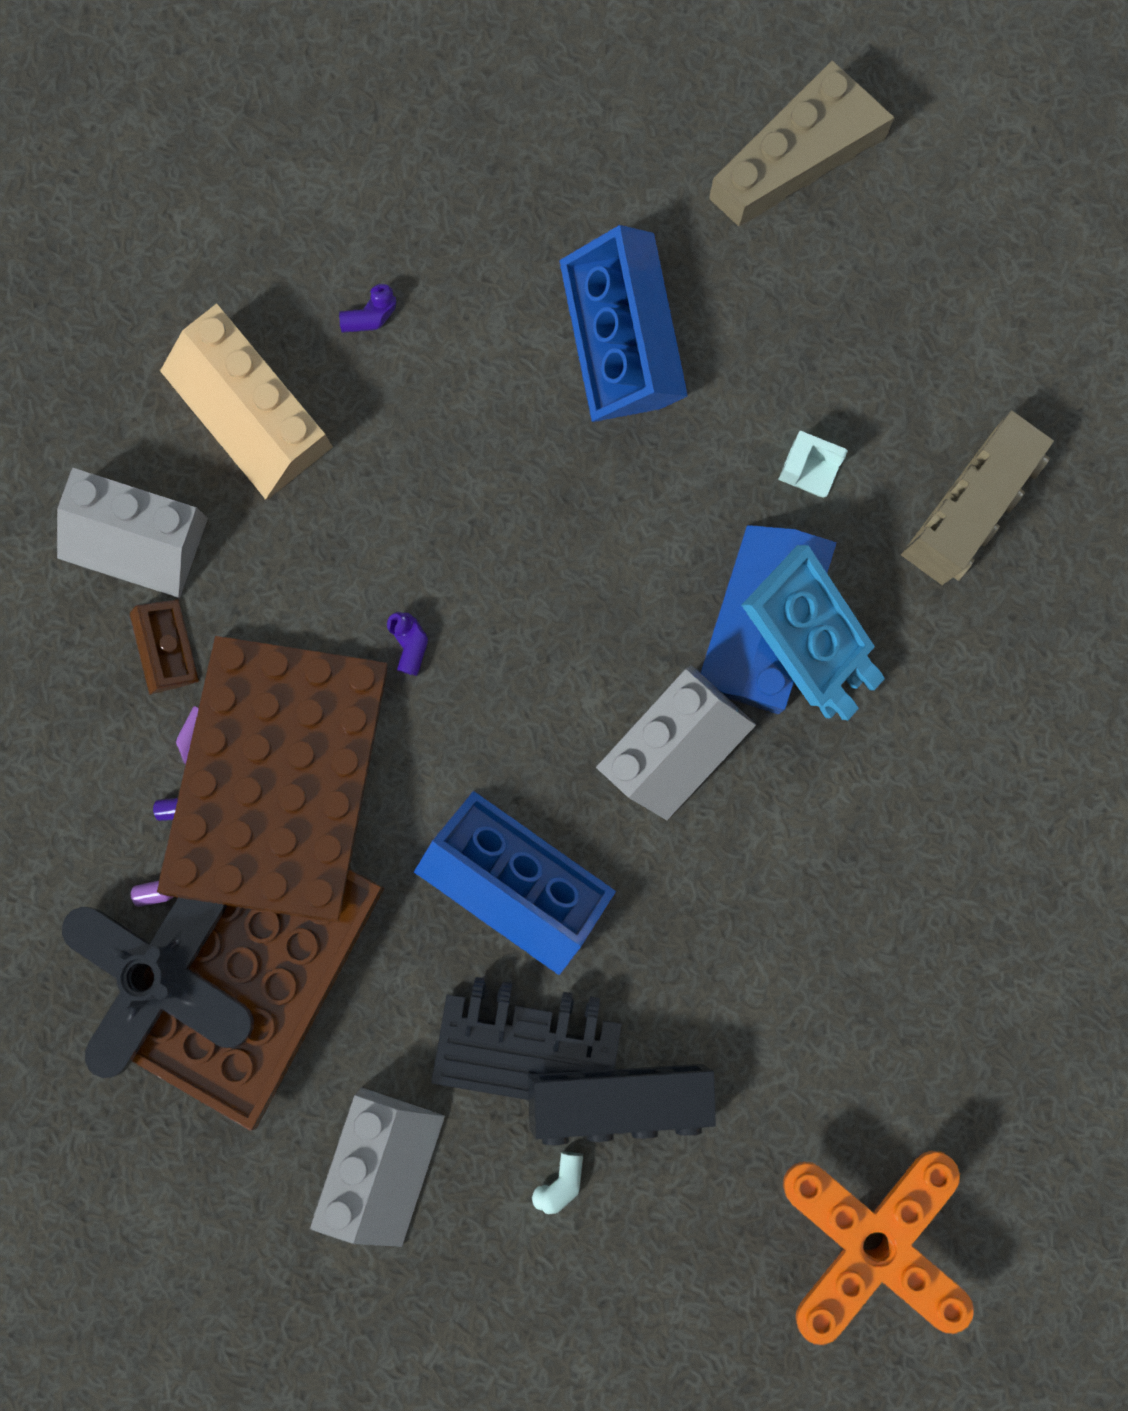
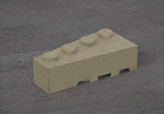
M832 60L713 178L709 199L740 227L785 200L787 196L802 187H807L817 181L819 177L837 166L844 165L854 159L859 153L884 141L895 117Z
M1011 410L999 422L904 549L901 556L941 585H944L952 578L959 581L974 563L973 556L980 546L984 547L998 531L1000 525L997 522L1005 511L1011 512L1025 494V491L1021 488L1029 476L1035 479L1047 465L1050 457L1045 453L1054 440Z

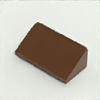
M179 599L136 605L129 614L149 695L199 682Z

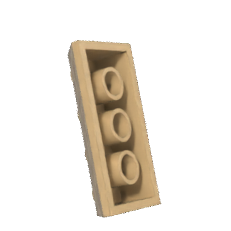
M217 303L182 330L160 372L266 500L333 448L326 434Z

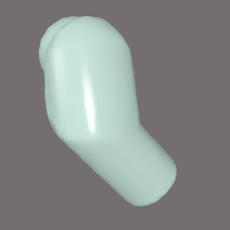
M561 1152L559 1178L549 1186H538L533 1192L532 1201L536 1209L543 1210L545 1214H555L560 1212L578 1195L583 1161L582 1153Z

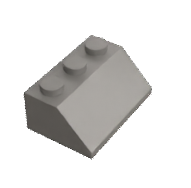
M72 468L57 508V558L180 598L208 518L197 507Z
M690 665L596 768L628 798L663 819L668 820L756 726V723Z
M361 1087L354 1095L310 1229L352 1244L402 1247L445 1115Z

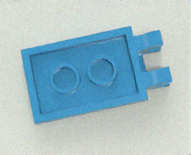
M797 545L741 605L808 703L812 706H819L825 718H832L837 712L842 720H849L859 709L853 699L841 687L845 680L851 688L857 689L864 682L869 690H875L885 679L880 670L872 664L867 656L875 647L809 545Z

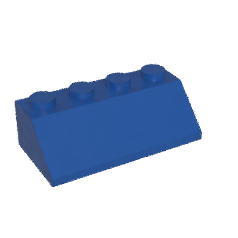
M618 225L559 260L592 422L659 410L688 397L654 233Z
M747 525L700 672L728 699L775 714H780L785 710L794 681L741 605L797 545H809L827 573L837 542L795 529Z
M474 791L433 839L414 871L418 876L558 975L561 974L580 949L616 892Z

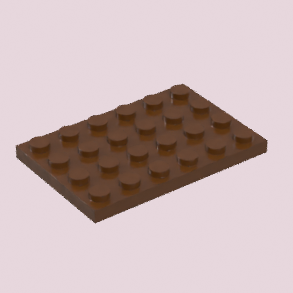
M215 636L157 892L160 895L339 923L385 687L387 663Z
M349 869L339 923L227 905L225 912L189 969L244 1004L251 1011L254 1019V1029L250 1038L244 1044L237 1047L223 1048L163 1010L132 1062L248 1130L257 1129L385 888ZM150 966L144 972V981L148 988L154 982V972Z

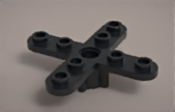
M178 898L151 943L93 907H78L65 917L62 924V936L65 943L71 949L115 977L120 991L85 1050L86 1065L95 1076L112 1078L122 1074L130 1066L163 1010L223 1048L237 1047L244 1044L250 1038L254 1029V1019L251 1011L244 1004L189 969L225 912L227 905ZM148 966L154 972V982L150 988L146 986L144 981V972Z

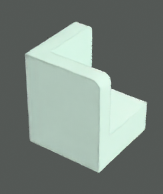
M799 431L778 480L824 498L828 495L838 468L844 461L848 450Z

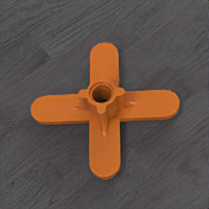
M928 1151L921 1154L874 1212L813 1162H799L788 1169L783 1181L784 1192L788 1200L843 1248L842 1252L800 1302L796 1310L798 1329L807 1341L818 1345L834 1341L882 1282L938 1330L944 1333L955 1334L962 1332L969 1326L974 1313L971 1298L957 1283L912 1246L952 1196L959 1184L960 1173L958 1166L951 1157L941 1151ZM875 1232L883 1233V1240L876 1249H863L866 1237Z

